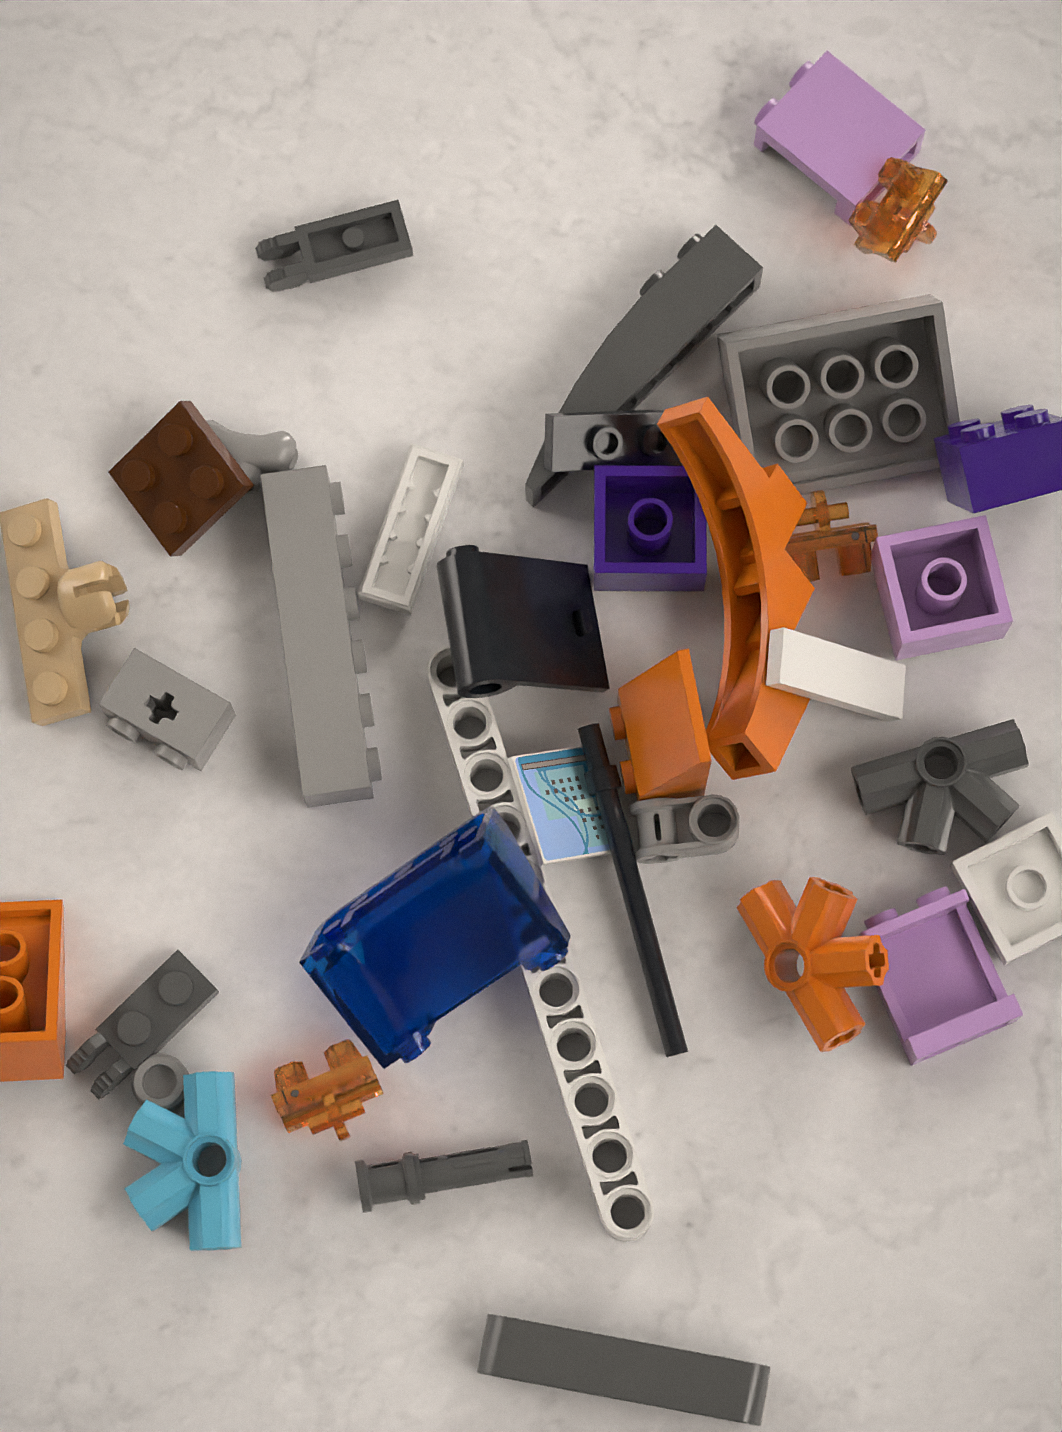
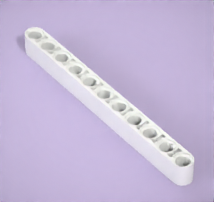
M444 646L431 656L427 667L433 699L602 1224L607 1233L615 1239L634 1241L644 1236L652 1224L654 1216L653 1201L544 867L539 866L509 766L508 756L489 698L461 697L457 693V687H449L439 681L438 678L443 669L453 666L450 646ZM466 717H475L483 721L486 727L479 737L465 739L455 732L456 725ZM490 768L499 772L503 780L500 786L493 791L483 792L472 784L474 775L482 769ZM499 821H510L518 826L520 834L514 842L508 845H500L490 839L488 835L489 830ZM519 873L528 874L536 880L538 884L537 889L527 898L519 899L513 897L505 888L510 877ZM542 926L548 928L553 933L555 941L550 949L537 953L525 947L522 942L523 936L532 927ZM558 979L570 986L573 992L572 998L563 1006H549L541 999L540 991L545 983ZM573 1033L582 1035L590 1044L589 1054L584 1059L576 1062L565 1060L557 1050L558 1042L562 1037ZM586 1088L599 1089L608 1099L607 1109L597 1117L584 1116L575 1106V1099L579 1092ZM611 1142L619 1145L626 1155L625 1165L617 1172H603L593 1162V1152L603 1143ZM621 1198L635 1199L644 1210L643 1221L634 1229L620 1228L611 1218V1207Z

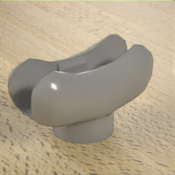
M206 420L254 484L246 494H253L259 491L261 483L260 474L293 470L297 463L298 450L296 449V441L285 431L264 435L244 434L231 431L214 420Z

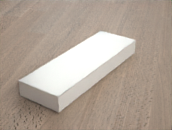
M785 627L770 630L766 686L888 722L903 718L906 665Z

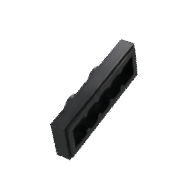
M665 409L545 414V470L551 472L594 470V465L683 466V464L657 425Z

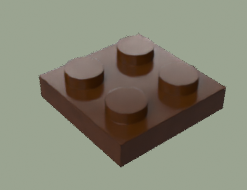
M179 401L108 471L170 557L182 556L254 486L192 401Z

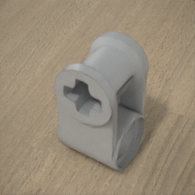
M711 794L678 799L653 798L630 805V814L637 817L640 849L635 852L637 863H665L686 857L718 855L732 848L739 837L740 816L737 807L730 799L722 795ZM720 813L729 820L730 827L721 836L709 837L702 833L698 823L706 814ZM655 821L660 822V841L656 840Z

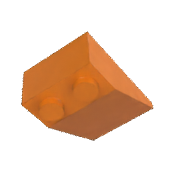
M683 649L674 652L618 688V706L609 708L614 740L625 739L628 760L619 762L625 795L635 793L637 802L653 798L678 799L704 796L712 760L689 649Z
M63 899L0 902V1082L64 1079L66 1014Z

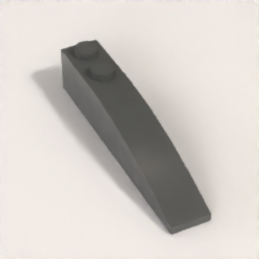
M717 225L703 237L699 233L692 236L680 249L677 255L679 259L677 263L666 273L658 270L644 283L639 292L641 297L601 344L575 382L559 413L634 410L760 288L763 267ZM545 440L525 483L526 501L533 508L571 472H551L544 469Z

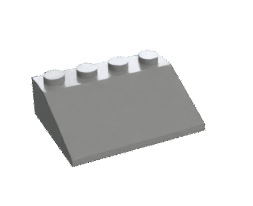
M927 294L717 334L725 390L735 433L762 468L778 463L801 495L940 469L933 438L948 435L947 426L960 422L944 306L943 302Z

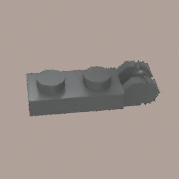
M399 199L295 226V231L263 239L255 247L258 259L260 258L263 261L290 257L297 251H301L302 262L267 272L264 282L266 289L272 292L296 288L308 280L309 283H314L413 256V249Z
M177 950L95 1029L98 1033L85 1041L67 1060L66 1066L75 1075L87 1069L109 1045L117 1051L122 1058L100 1074L90 1090L99 1100L114 1090L150 1055L157 1054L219 991Z

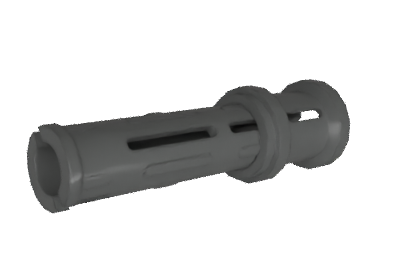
M527 1140L419 1159L418 1154L407 1152L403 1153L402 1159L367 1165L364 1160L355 1161L363 1213L372 1212L374 1205L409 1200L412 1205L419 1204L420 1200H425V1194L508 1179L533 1177L532 1161Z

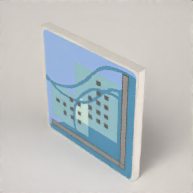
M582 746L517 755L508 758L539 866L611 854L596 796H589L584 773L589 770ZM620 798V802H621V806H622V809H623V813H624V817H625V820H626V824H627V828H628V831H629V835H630V839H631V842H632V846H633V849H635V848H636V847H635V843H634V840H633V837H632V834H631V830H630V827H629V824H628V821H627V817H626V814H625V811H624V808H623V804H622V801H621V798Z

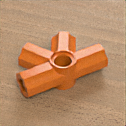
M809 877L796 907L780 880H771L762 886L753 888L740 898L741 902L736 908L765 956L764 971L767 980L773 987L786 992L820 1052L831 1051L858 1036L866 1025L845 988L883 985L884 977L889 971L888 950L883 946L880 935L842 937L858 900L853 895V892L819 877ZM800 954L804 961L802 976L799 975L797 970V960Z

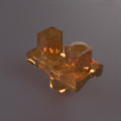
M890 157L877 174L878 182L888 190L880 203L866 199L858 204L848 220L859 235L853 244L863 254H876L896 263L902 252L908 253L915 240L931 244L937 236V230L927 221L936 209L933 204L948 180L938 171L917 167L906 160Z
M823 490L811 491V508L804 509L796 527L814 524L815 530L792 534L785 550L810 582L820 580L816 551L835 548L839 575L841 576L871 572V542H874L876 537H878L876 524L863 522L831 528L830 521L849 518L847 502L828 505Z
M350 1039L328 1047L324 1055L330 1071L310 1079L302 1061H293L274 1070L277 1093L272 1094L271 1097L288 1133L307 1125L312 1135L334 1127L340 1142L351 1138L346 1121L366 1113L363 1102L384 1094L368 1055L362 1057Z

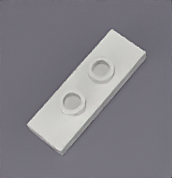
M411 443L358 591V598L360 600L411 616L464 466L463 459Z

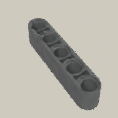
M488 1314L477 1373L761 1426L771 1367Z

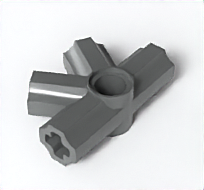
M1011 719L950 738L934 737L920 747L852 766L851 773L855 790L865 815L906 803L897 845L925 854L945 855L954 815L985 843L1009 820L1020 805L990 778L1027 768L1029 762L1020 729L1017 727L1015 720ZM931 756H944L952 762L955 773L947 779L934 778L926 771L924 762Z

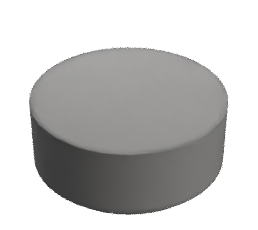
M163 1053L150 1055L133 1071L131 1078L133 1095L141 1105L144 1104L145 1100H149L172 1111L184 1102L183 1075L189 1073L186 1067L171 1055Z

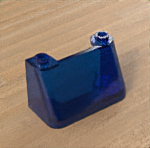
M491 806L471 817L329 916L314 932L299 963L380 1066L385 1069L400 1058L404 1063H409L420 1056L431 1044V1040L427 1036L431 1033L436 1021L518 966L522 965L525 970L538 967L541 972L555 966L569 952L567 947L571 934L508 824L495 807Z

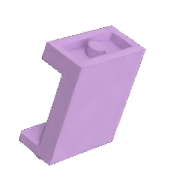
M826 51L815 64L807 61L798 69L789 83L791 89L780 101L772 98L763 106L754 120V124L757 125L754 146L763 152L770 145L835 198L837 203L834 213L851 226L920 152L926 130L829 51Z
M947 886L931 891L916 899L919 908L898 916L895 908L881 912L865 920L864 924L867 930L859 934V936L880 935L883 946L888 950L889 971L884 977L883 985L876 986L911 1066L1010 1025L1023 1016L1014 993L1008 996L968 910L967 903L970 899L965 889L950 894Z

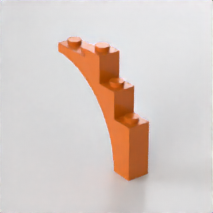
M709 397L665 409L657 425L672 445L692 482L705 514L717 556L724 605V652L718 694L706 728V735L710 754L728 776L735 780L777 771L810 701V698L766 686L770 630L783 627L795 630L815 588L785 550L807 505L806 500L778 463L763 468L759 465Z

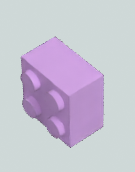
M986 515L876 537L870 559L895 661L1003 639L1013 619Z

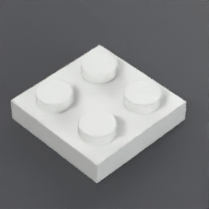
M1052 811L952 861L950 864V868L962 890H966L970 899L969 903L1003 965L1062 936V829Z

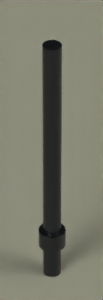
M599 723L586 725L577 729L589 770L584 773L589 796H596L665 1055L667 1058L686 1053L688 1048L617 789L622 788L616 765H610Z

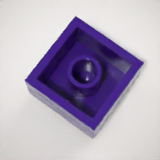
M1022 405L1000 412L1001 421L981 424L980 419L977 418L947 426L948 435L933 438L947 501L974 514L1061 491L1062 417L1049 414L1048 409L1034 410L1033 405Z
M594 465L593 591L704 592L707 575V520L684 466Z

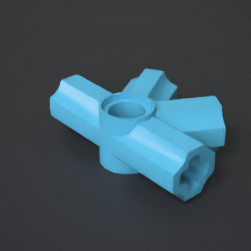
M211 1071L183 1075L185 1118L149 1100H145L129 1125L123 1145L161 1165L124 1189L136 1211L151 1231H155L188 1209L190 1251L242 1248L239 1173L241 1171L242 1159L237 1144L235 1073ZM221 1146L227 1158L224 1169L216 1176L205 1177L199 1169L200 1155L208 1147Z

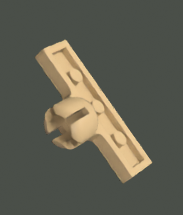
M46 498L0 512L1 532L32 723L45 726L91 713L81 651L82 640L89 633L122 624L129 615V600L117 603L113 600L114 596L128 591L125 581L116 567L103 561L69 569L58 504Z

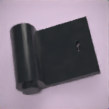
M462 545L451 548L446 552V557L437 563V573L459 696L464 698L490 697L506 692L518 685L601 693L610 689L587 564L479 552V547L475 545Z

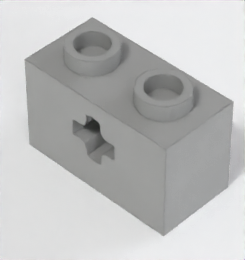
M136 648L133 649L99 703L107 718L110 719L106 725L109 729L133 743L136 742L139 736L158 746L154 754L179 770H183L185 765L189 764L202 771L236 716L229 701ZM172 706L176 714L174 720L162 718L158 722L154 715L157 708L167 712Z

